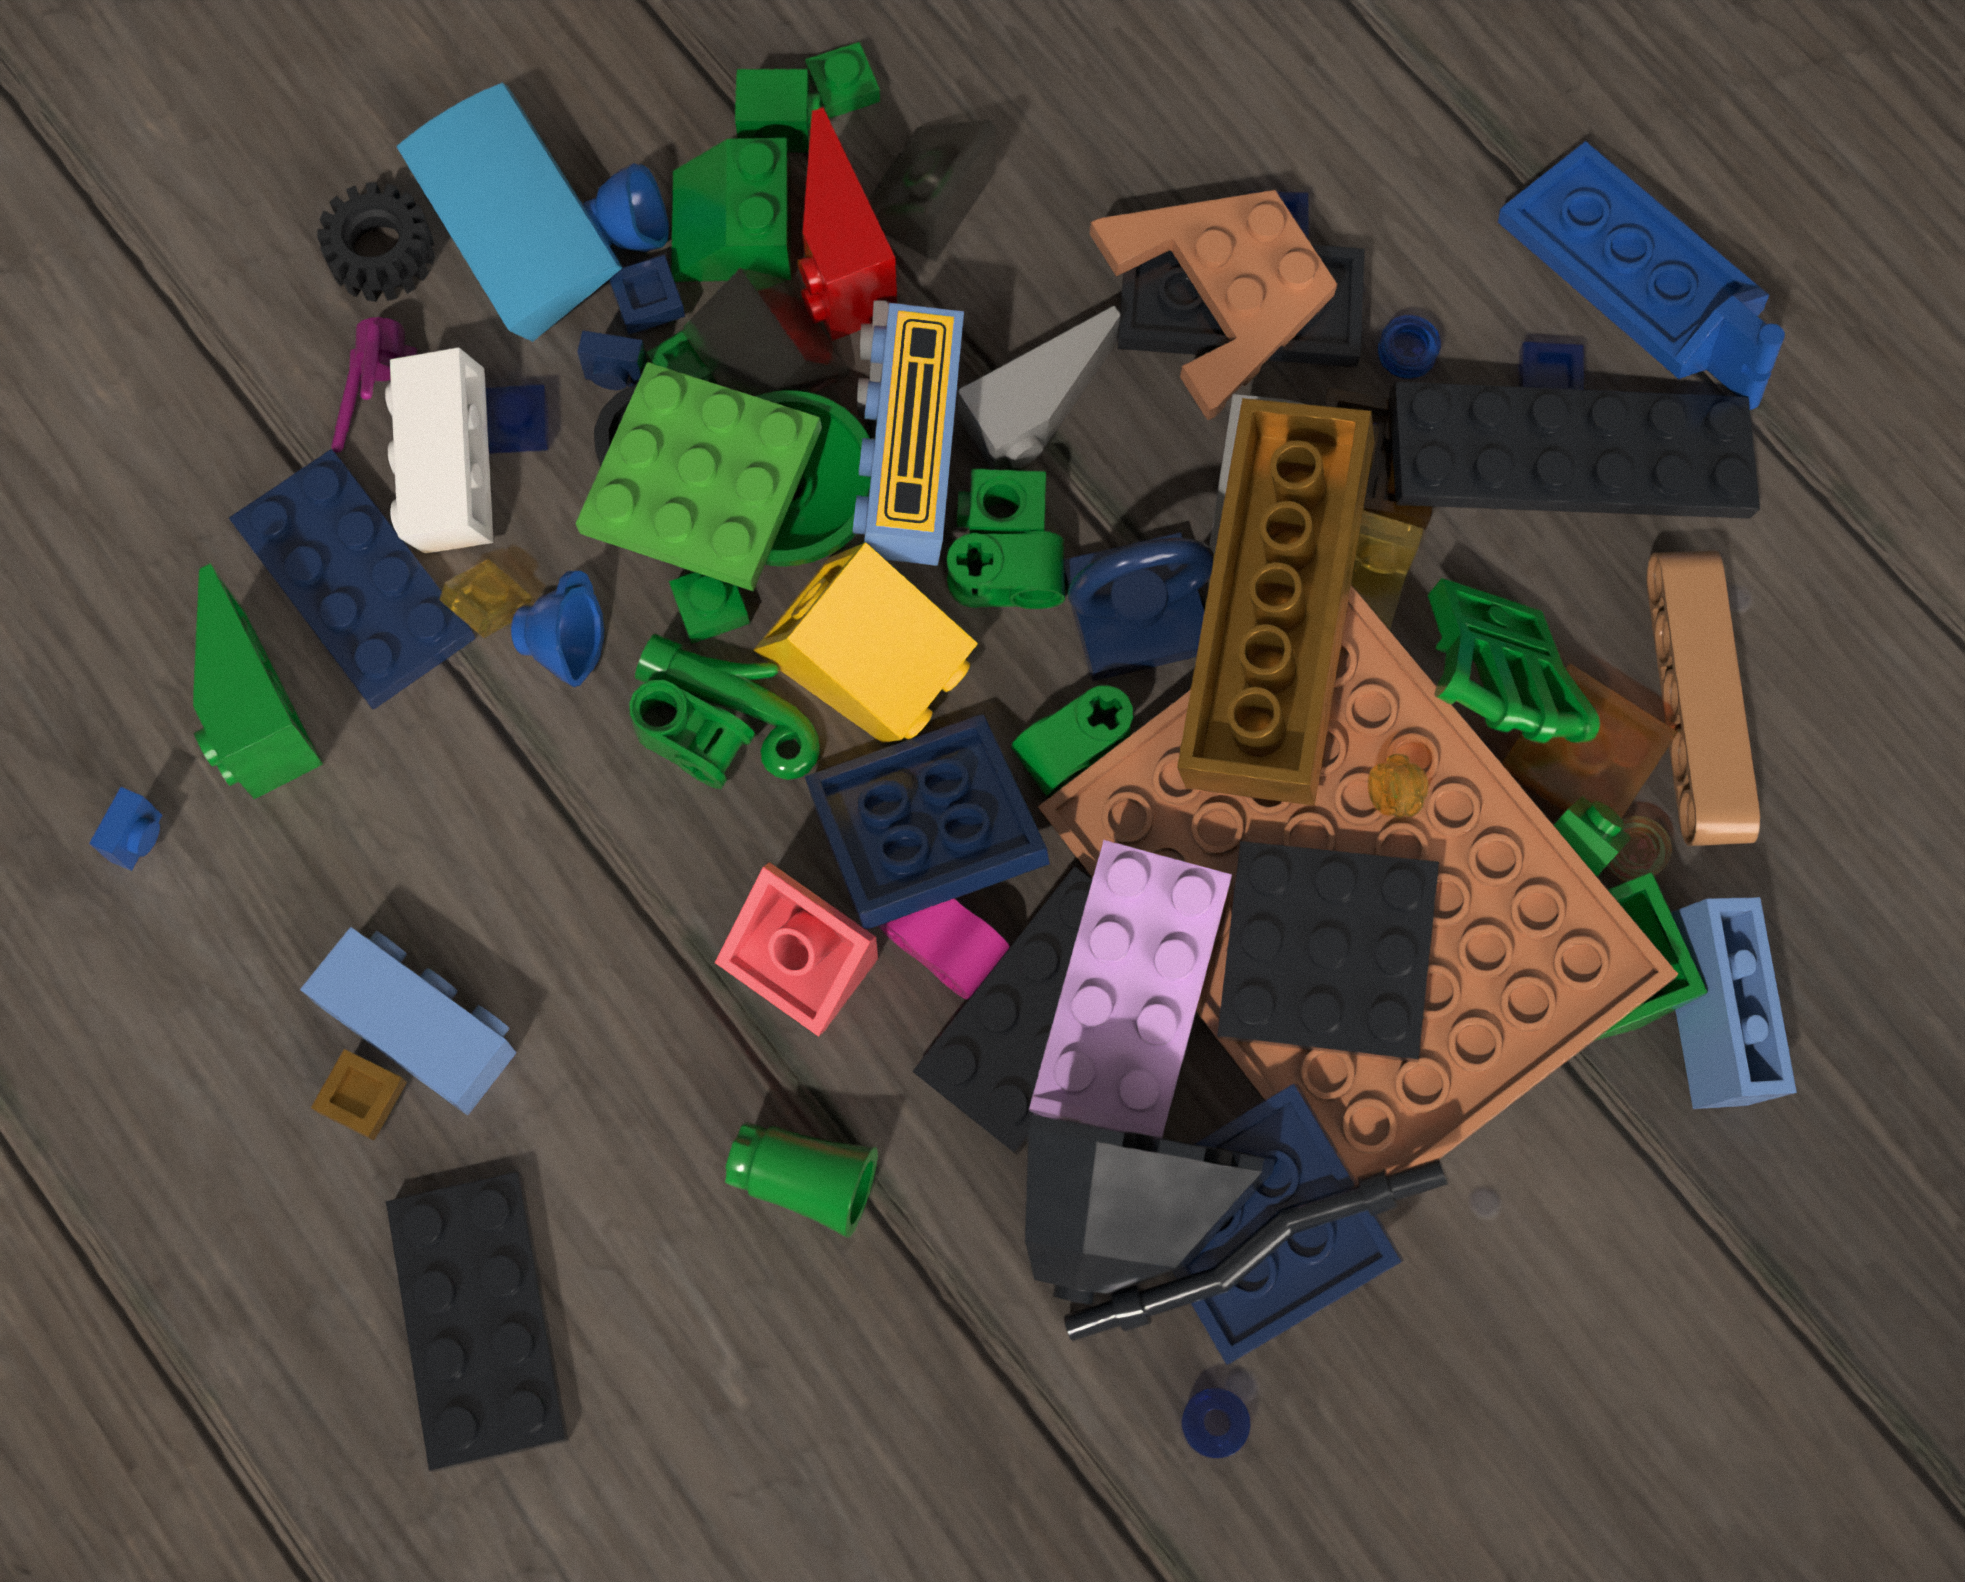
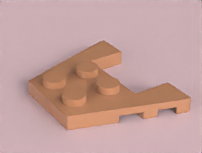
M1275 190L1099 218L1092 221L1090 225V236L1116 277L1167 251H1172L1230 342L1183 365L1180 378L1207 420L1216 417L1225 408L1226 401L1242 385L1246 386L1260 372L1261 366L1281 345L1284 347L1325 306L1336 291V281Z

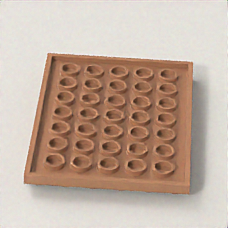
M1351 585L1315 806L1185 788L1177 765L1191 691L1189 690L1044 801L1038 808L1092 879L1103 840L1232 874L1196 1013L1265 1101L1292 1084L1299 1085L1359 1184V1176L1383 1168L1387 1174L1437 1158L1441 1159L1674 980L1678 973L1452 704L1449 705L1435 697L1434 693L1437 686ZM1240 841L1439 862L1418 1062L1218 1038Z

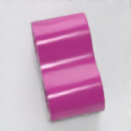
M955 898L878 926L898 947L922 963L944 985L966 1000L971 998L1010 948L1006 940L996 930L963 907Z

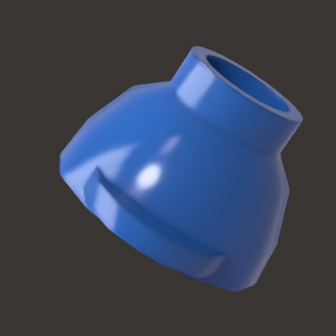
M632 163L618 170L599 188L596 198L583 203V206L608 245L614 243L618 247L630 251H651L662 248L668 242L669 223L665 205L654 176L642 164Z
M566 571L559 579L557 590L539 597L534 605H524L518 608L514 614L511 626L512 641L516 650L521 655L533 656L534 660L572 687L580 686L595 668L600 659L604 642L603 613L594 594L593 585L588 575L583 571Z

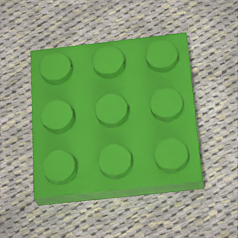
M647 362L576 521L577 529L582 535L754 591L822 430L820 417Z

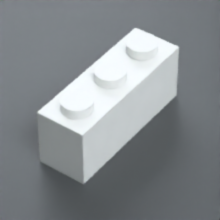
M460 348L390 359L391 382L386 385L385 398L388 410L393 418V441L388 446V459L390 467L395 474L396 499L392 501L390 511L392 524L398 534V538L425 554L494 543L484 367Z

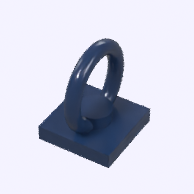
M1177 533L1064 559L1065 586L1068 600L1072 607L1092 682L1197 657L1204 617V608L1198 589L1211 578L1215 554L1210 547L1197 540L1182 538V534Z

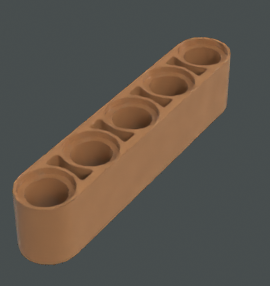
M1716 550L1653 553L1649 558L1647 566V592L1679 823L1683 840L1687 846L1754 843L1758 838L1760 829V810L1722 558Z

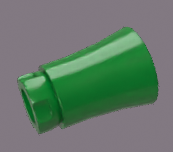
M745 1122L733 1141L725 1168V1183L739 1189L748 1190V1195L779 1205L808 1217L849 1238L860 1221L873 1184L878 1150L876 1147L838 1143L798 1134L776 1126H770L766 1129L759 1125Z

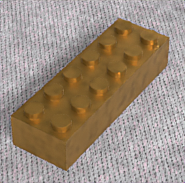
M1242 398L1177 769L1187 789L1315 806L1374 446L1371 411Z

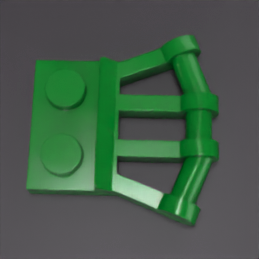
M1441 578L1427 595L1442 637L1436 645V650L1446 653L1444 672L1435 689V697L1449 705L1457 701L1484 717L1485 723L1492 729L1502 732H1509L1513 728L1522 731L1524 738L1541 744L1548 742L1553 737H1564L1567 741L1573 743L1589 742L1594 739L1599 732V716L1563 666L1543 611ZM1472 661L1475 662L1483 686L1469 679Z

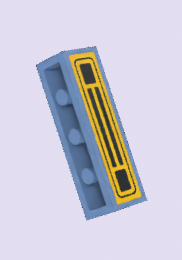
M889 303L887 326L874 325L870 363L882 364L881 382L868 381L864 419L877 420L875 439L862 438L858 475L871 477L869 497L856 495L852 533L865 535L864 543L866 542L885 560L938 566L944 531L963 311Z

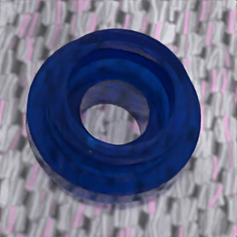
M1210 1388L1197 1393L1185 1406L1181 1419L1182 1432L1188 1445L1198 1454L1212 1459L1225 1458L1236 1453L1245 1444L1250 1432V1416L1245 1404L1237 1395L1225 1389ZM1219 1410L1227 1416L1229 1428L1224 1435L1214 1436L1206 1430L1204 1418L1208 1411Z

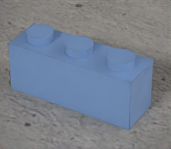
M1760 897L1705 899L1671 912L1708 992L1697 1000L1675 1010L1693 1109L1747 1106L1797 1093Z
M350 927L300 990L316 1005L468 1116L516 1054V1051L508 1041L503 1038L509 1027L480 1005L470 1014L456 1004L452 999L458 990L429 968H426L419 977L401 964L407 953L378 931H375L368 940Z

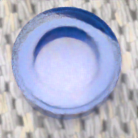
M1415 315L1397 317L1390 321L1382 332L1378 344L1379 360L1388 372L1397 377L1405 379L1421 377L1428 373L1436 362L1441 348L1439 333L1433 324L1422 317Z

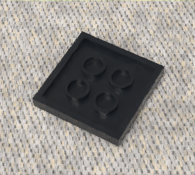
M1240 841L1218 1038L1418 1062L1439 862Z

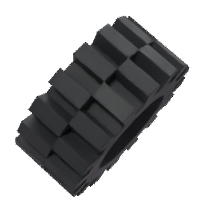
M377 182L366 183L367 193L359 195L356 186L346 189L350 200L344 203L336 195L329 202L334 215L323 211L319 220L324 229H317V239L321 245L319 248L335 281L340 287L344 284L347 292L355 297L362 290L366 301L377 302L378 291L384 292L387 301L398 299L394 288L401 285L406 293L409 294L416 289L412 277L416 276L424 281L429 274L425 263L433 264L435 257L431 247L435 246L433 237L420 205L416 206L414 198L406 191L400 196L397 186L386 184L383 194L380 192ZM391 228L399 234L397 244L383 255L364 257L355 252L356 241L364 233L372 229Z

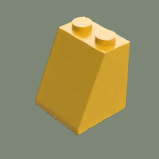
M865 542L829 557L753 650L767 662L776 664L781 672L878 741L886 743L902 740L903 737L907 740L912 739L925 727L933 714V711L928 706L941 689L945 692L950 691L966 675L971 664L965 659L978 643Z

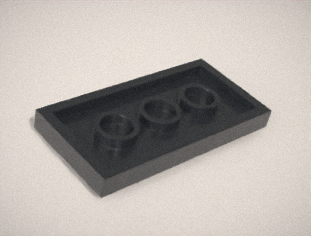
M1312 245L1337 283L1335 294L1284 347L1281 345L1267 361L1357 367L1361 355L1365 249ZM1167 251L1123 273L1117 349L1203 356L1230 342L1172 251Z
M1075 866L912 1071L1016 1155L1020 1153L1028 1142L1031 1114L1040 1115L1029 1111V1107L1092 884V879Z
M519 1172L386 1201L429 1471L437 1472L569 1441L522 1175Z

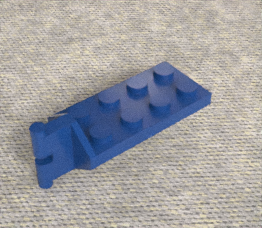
M1585 141L1500 208L1498 223L1674 376L1680 379L1707 370L1731 390L1736 397H1749L1750 410L1759 406L1769 381L1771 370L1775 365L1785 338V332L1779 325L1766 324L1758 317L1765 308L1769 294Z

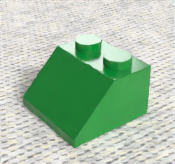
M787 138L725 139L673 171L671 274L674 282L791 280V170Z

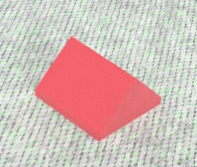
M769 862L763 866L715 963L819 1037L879 958L876 936Z

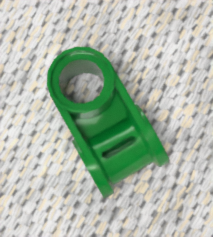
M1028 531L1019 534L971 533L955 540L948 550V590L953 599L965 607H1020L1037 610L1056 607L1065 601L1064 540L1056 533L1048 531ZM977 548L978 553L971 554V549ZM968 566H980L981 576H969ZM972 588L978 589V593L973 594Z
M651 680L640 685L633 693L629 703L630 716L638 741L647 749L678 765L693 778L715 789L723 788L728 780L724 774L741 745H749L755 736L754 731L735 715L717 706L709 705L665 680ZM659 706L672 708L677 713L675 719L663 727H654L644 721L645 715L651 709Z
M1109 685L1096 686L1055 714L1044 717L1027 728L1014 740L1010 748L1045 796L1050 798L1130 736L1133 706L1128 696L1120 689ZM1098 713L1103 719L1115 716L1114 729L1109 730L1104 724L1092 727L1093 714Z

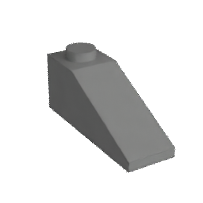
M1115 306L957 390V417L992 470H1003L1010 465L1013 468H1020L1029 464L1041 454L1043 447L1049 443L1117 344L1120 313Z

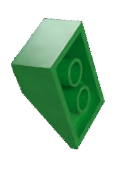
M210 563L199 569L193 707L203 728L195 731L194 736L212 767L217 765L227 784L232 786L239 782L252 798L256 799L323 765L244 608Z

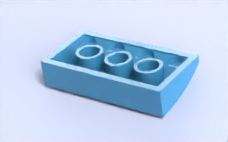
M504 83L485 89L452 106L431 119L396 146L509 331L533 342L623 268L514 94Z

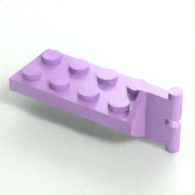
M1103 840L1029 1111L1044 1116L1162 1138L1232 874Z

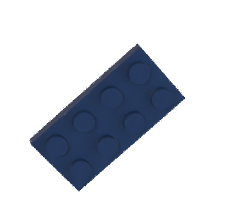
M332 449L229 517L234 527L372 710L476 639L468 624L404 541L398 538L397 532Z

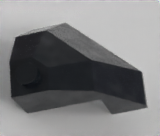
M1031 1114L1028 1132L1025 1243L1034 1280L1054 1284L1052 1295L1054 1297L1078 1303L1092 1304L1094 1292L1113 1293L1187 1267L1271 1176L1274 1170L1275 1159L1212 1146L1195 1145L1132 1131L1115 1130L1051 1116Z

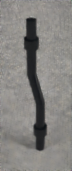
M1440 1158L1390 1174H1387L1383 1168L1359 1176V1184L1282 1208L1215 1267L1144 1290L1137 1284L1112 1293V1300L1066 1314L1064 1322L1070 1339L1075 1341L1119 1326L1126 1332L1151 1324V1316L1226 1293L1293 1234L1367 1210L1371 1216H1375L1398 1208V1200L1448 1185V1179Z

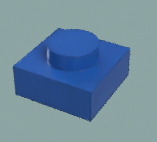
M120 787L89 844L108 861L132 871L139 857L147 855L155 845L160 831L159 821L162 814L144 796Z

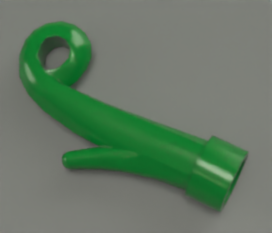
M656 633L651 636L639 659L635 671L636 680L643 683L651 680H665L697 698L742 712L775 726L764 739L760 750L761 762L766 770L775 777L786 780L797 779L809 773L817 763L820 753L819 737L811 721L794 705L772 691L752 682V680L776 676L779 670L776 664L737 663L708 658L683 650L681 644ZM796 739L800 747V753L795 758L788 760L780 757L777 753V748L788 740Z

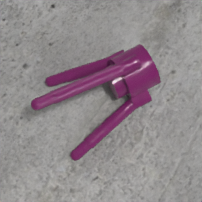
M373 317L364 319L357 324L355 349L350 351L349 373L331 445L332 450L336 453H340L344 448L360 383L361 398L369 400L373 396L375 381L391 380L390 359L417 355L415 347L405 345V329L403 325L395 320Z

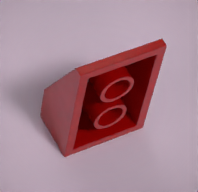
M822 107L812 111L803 220L805 258L798 260V267L806 286L805 289L801 290V295L809 317L814 324L823 321L831 340L834 341L860 331L861 323H873L874 300L886 301L888 304H897L896 260L833 126Z

